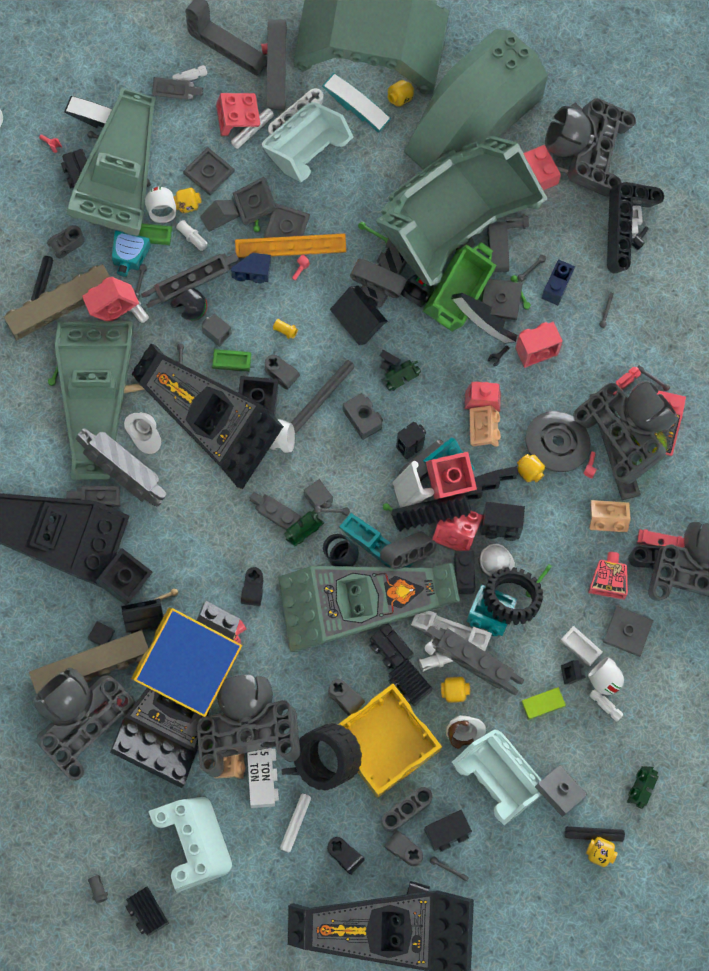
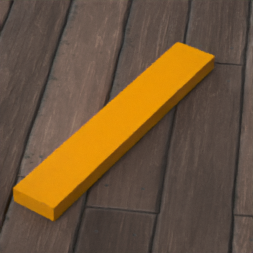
M346 234L236 239L235 252L238 258H246L251 253L268 254L271 257L346 253Z

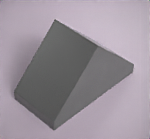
M215 200L200 218L210 232L240 217V213L232 200Z

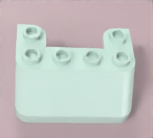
M316 102L306 104L263 141L262 146L284 174L302 182L311 173L309 166L305 164L309 163L313 157L323 151L329 144L340 147L345 146L353 138V135L342 114Z
M493 730L471 743L452 761L458 773L466 776L474 773L478 781L490 792L491 797L497 800L499 804L494 807V815L503 825L513 820L542 796L535 788L541 781L540 777L503 733L498 730Z
M196 797L178 800L149 811L152 823L156 827L165 828L175 824L188 861L175 867L171 873V879L177 893L224 876L231 871L232 862L212 804L208 798Z

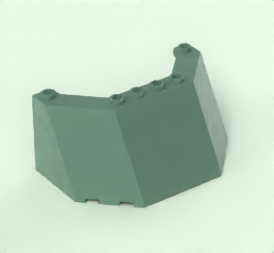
M304 0L294 56V67L306 71L312 65L333 58H343L353 62H363L372 66L379 65L395 69L415 84L420 93L433 94L446 40L449 10L445 7L440 8L436 0Z
M490 136L485 138L484 143L478 144L476 141L463 146L462 151L455 152V150H451L390 194L388 197L390 202L385 203L381 211L383 215L378 217L376 222L423 283L429 286L438 284L443 276L441 271L448 256L457 247L466 244L473 235L481 233L485 226L494 223L499 217L526 208L537 209L548 199L518 143Z

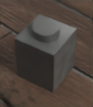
M215 313L211 317H207L202 323L203 334L219 347L232 334L231 326Z
M320 479L304 489V496L313 508L316 506L330 508L332 506L333 496Z

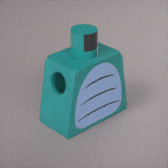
M115 230L112 261L113 265L119 266L117 270L118 275L127 277L129 269L137 271L140 269V265H142L151 247L149 238L128 235L125 232Z

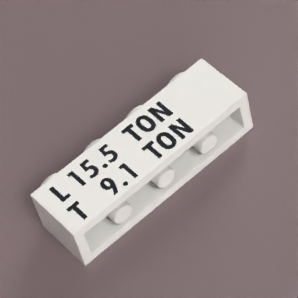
M268 748L248 752L251 808L274 807L275 801H279L278 788L274 789V781H278L277 768L273 769L272 761H276V749Z

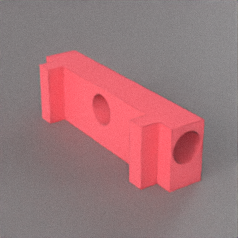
M640 529L637 544L646 546H666L672 544L684 548V538L682 536L676 537L651 532L647 529Z

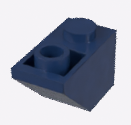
M251 253L231 267L232 278L237 281L251 280L259 284L268 282L271 255Z
M558 259L544 288L541 299L559 306L575 266Z

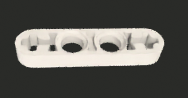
M317 88L308 91L268 126L269 136L273 133V128L277 130L281 123L282 125L285 123L284 119L287 116L292 117L298 112L297 108L300 105L305 106L309 102H316L321 105L323 103V92ZM312 96H319V99L315 98L312 100Z

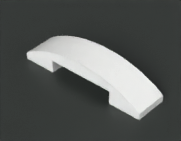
M431 611L415 615L411 626L425 633L430 626L436 629L448 628L483 651H486L492 633L479 628H470L439 617L437 613Z

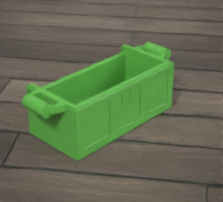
M482 242L474 248L465 245L457 250L443 273L441 281L435 287L422 311L451 331L462 327L468 317L455 304L451 296L464 293L478 300L497 266L491 262L493 250ZM479 249L480 251H482L483 253H485V254H486L487 256H489V257L486 258L485 256H483L481 253H479V252L476 251V250Z

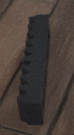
M461 493L392 509L391 515L397 530L401 532L404 528L409 530L412 526L413 528H416L418 525L423 527L425 523L431 525L434 521L435 523H438L440 520L445 522L447 518L453 520L456 516L457 518H460L462 515L467 517L471 512V507L466 494Z

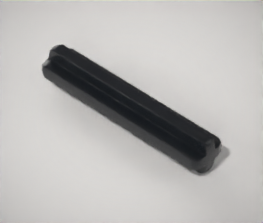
M45 255L42 259L31 297L32 301L38 299L45 292L54 261L51 256Z
M565 827V838L595 840L597 837H601L608 841L623 842L625 838L623 829Z

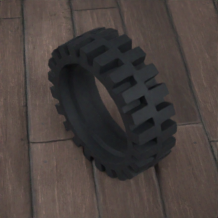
M507 567L504 571L500 569L497 573L494 572L486 584L483 599H485V606H488V612H492L494 618L499 616L498 621L500 622L505 619L506 624H510L513 621L514 625H518L519 622L525 624L526 621H531L537 615L543 601V589H541L540 582L537 583L536 577L531 578V573L524 574L525 570L523 569L517 572L515 567L510 571L509 567ZM503 583L520 585L530 594L532 602L524 609L506 607L496 597L495 589Z

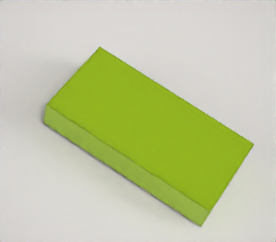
M559 687L521 701L528 720L566 706Z

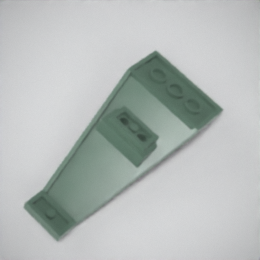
M133 321L58 322L55 353L72 456L71 480L110 479V475L83 454L85 448L76 440L79 432L86 429L95 436L99 432H105L116 441L131 355Z

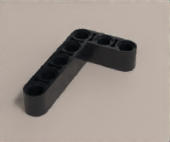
M623 182L610 189L607 268L611 273L616 274L625 271L631 265L633 205L650 208L662 203L665 196L660 188Z

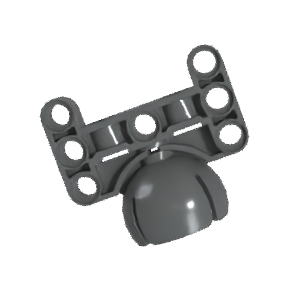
M599 98L591 100L583 107L582 111L573 106H562L554 115V119L563 122L564 125L555 121L550 123L545 137L546 148L554 155L560 157H574L571 159L567 172L571 182L608 197L610 189L622 183L618 176L609 172L617 133L623 134L636 124L635 116L631 112Z
M649 380L638 384L631 391L629 397L617 384L609 383L580 405L573 413L574 420L585 428H590L597 422L600 424L623 457V460L614 466L613 476L625 485L634 482L665 457L666 449L655 433L669 429L678 419L672 406L662 394L657 395L658 389ZM622 430L621 434L617 437V433ZM657 447V451L652 453V450ZM642 459V462L637 465V461ZM627 470L626 475L621 477L622 473Z
M691 522L687 526L684 533L685 548L669 544L658 550L648 589L649 597L652 600L660 601L669 597L672 587L709 597V523H705L702 526L700 522ZM666 549L671 551V559L665 556ZM661 568L667 570L666 578L661 576ZM699 578L704 581L703 588H700L697 584ZM658 586L663 590L661 597L656 594Z
M67 668L64 673L57 674L47 682L38 692V696L34 697L33 702L37 711L44 718L53 721V723L51 722L37 735V744L69 779L79 780L84 775V768L76 757L121 716L125 718L136 702L118 681L110 676L100 677L97 682L88 688V684L81 673L76 669ZM107 681H111L112 687L109 690H104V684ZM124 695V703L117 705L118 697ZM94 723V730L92 732H87L86 728L88 724ZM47 736H51V743L49 745H43V739ZM59 751H64L63 759L56 760V754ZM77 765V772L75 774H69V769L72 766Z
M238 675L225 679L217 694L218 705L223 715L206 716L198 721L200 768L209 776L218 777L224 771L223 757L276 747L277 753L288 762H294L299 758L300 744L296 710L285 700L272 703V686L265 677L256 676L254 679L252 675ZM288 709L287 713L282 715L283 711ZM287 728H290L289 732L287 734H284V731ZM251 736V739L246 742V739ZM291 747L290 752L285 754V751ZM214 763V766L209 769L210 765Z

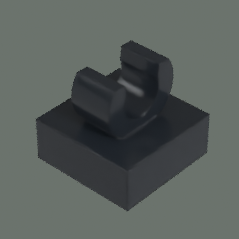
M382 350L379 355L385 359L380 368L389 371L392 364L398 366L401 362V359L385 350Z
M572 660L561 665L564 685L573 684L586 678L585 675L581 674V668H584V665L579 664V660Z

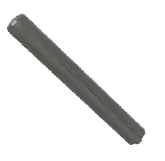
M346 360L291 423L295 433L299 431L354 369V364L351 361Z

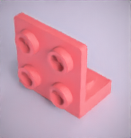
M220 93L216 108L221 136H228L233 127L260 126L255 93Z
M471 511L467 517L462 515L460 518L454 517L453 520L447 518L445 522L440 520L437 524L433 540L456 551H470L483 515Z

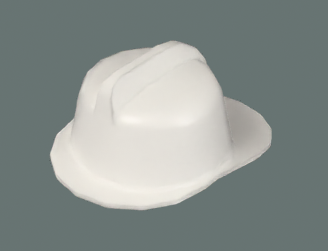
M142 412L128 415L124 425L135 445L144 453H156L161 446V437L156 429L154 418Z

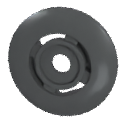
M549 411L538 415L529 424L525 435V443L529 454L536 455L545 465V469L550 471H572L584 463L590 452L591 443L586 428L577 423L572 415L565 412ZM556 436L561 437L564 442L563 445H555L553 438Z

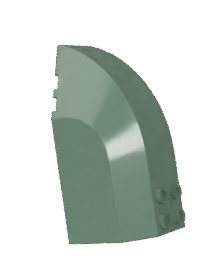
M495 29L458 61L442 78L404 153L424 170L451 150L459 152L463 150L462 148L465 145L476 141L478 144L484 143L485 138L490 136L500 137L543 99L548 74L538 55L513 32Z

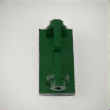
M407 360L400 364V369L396 371L392 369L385 373V378L381 379V381H387V389L394 391L405 384L402 380L403 376L407 382L419 376L421 370L418 366L415 367L414 365L418 361L411 362Z
M314 510L312 512L309 511L300 518L303 525L300 526L298 522H295L286 529L284 533L286 541L294 547L301 544L305 538L316 532L324 524V521L318 518V514Z
M642 766L637 772V779L629 791L627 803L636 804V807L640 809L647 806L652 793L648 792L646 788L653 790L659 778L657 776L658 772L653 770L654 767Z

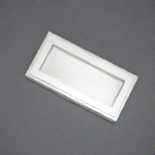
M574 626L560 640L589 667L603 653Z

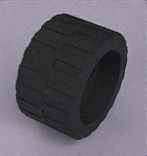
M331 723L322 725L300 737V756L294 761L297 773L308 786L326 791L345 783L358 773L362 763V752L357 738L349 729L342 725ZM320 741L327 743L335 752L338 762L336 773L328 770L321 762L318 754Z

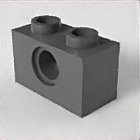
M360 393L343 403L342 410L361 439L364 440L382 429L383 419L379 412L375 413L371 400L368 397L365 398L363 393ZM366 413L369 417L361 418L359 415Z

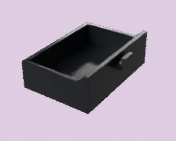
M359 285L349 287L330 308L331 312L358 345L366 344L388 322L376 306L378 304L372 297L368 298Z

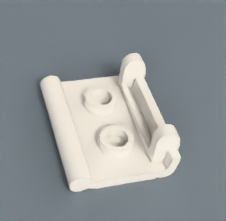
M413 461L392 482L400 508L421 503L425 498H429L435 493L432 488H422L416 469L418 467L416 461Z

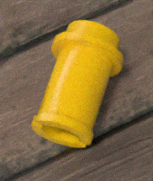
M277 319L273 325V330L286 335L288 339H294L298 332L295 325L291 326L280 319Z

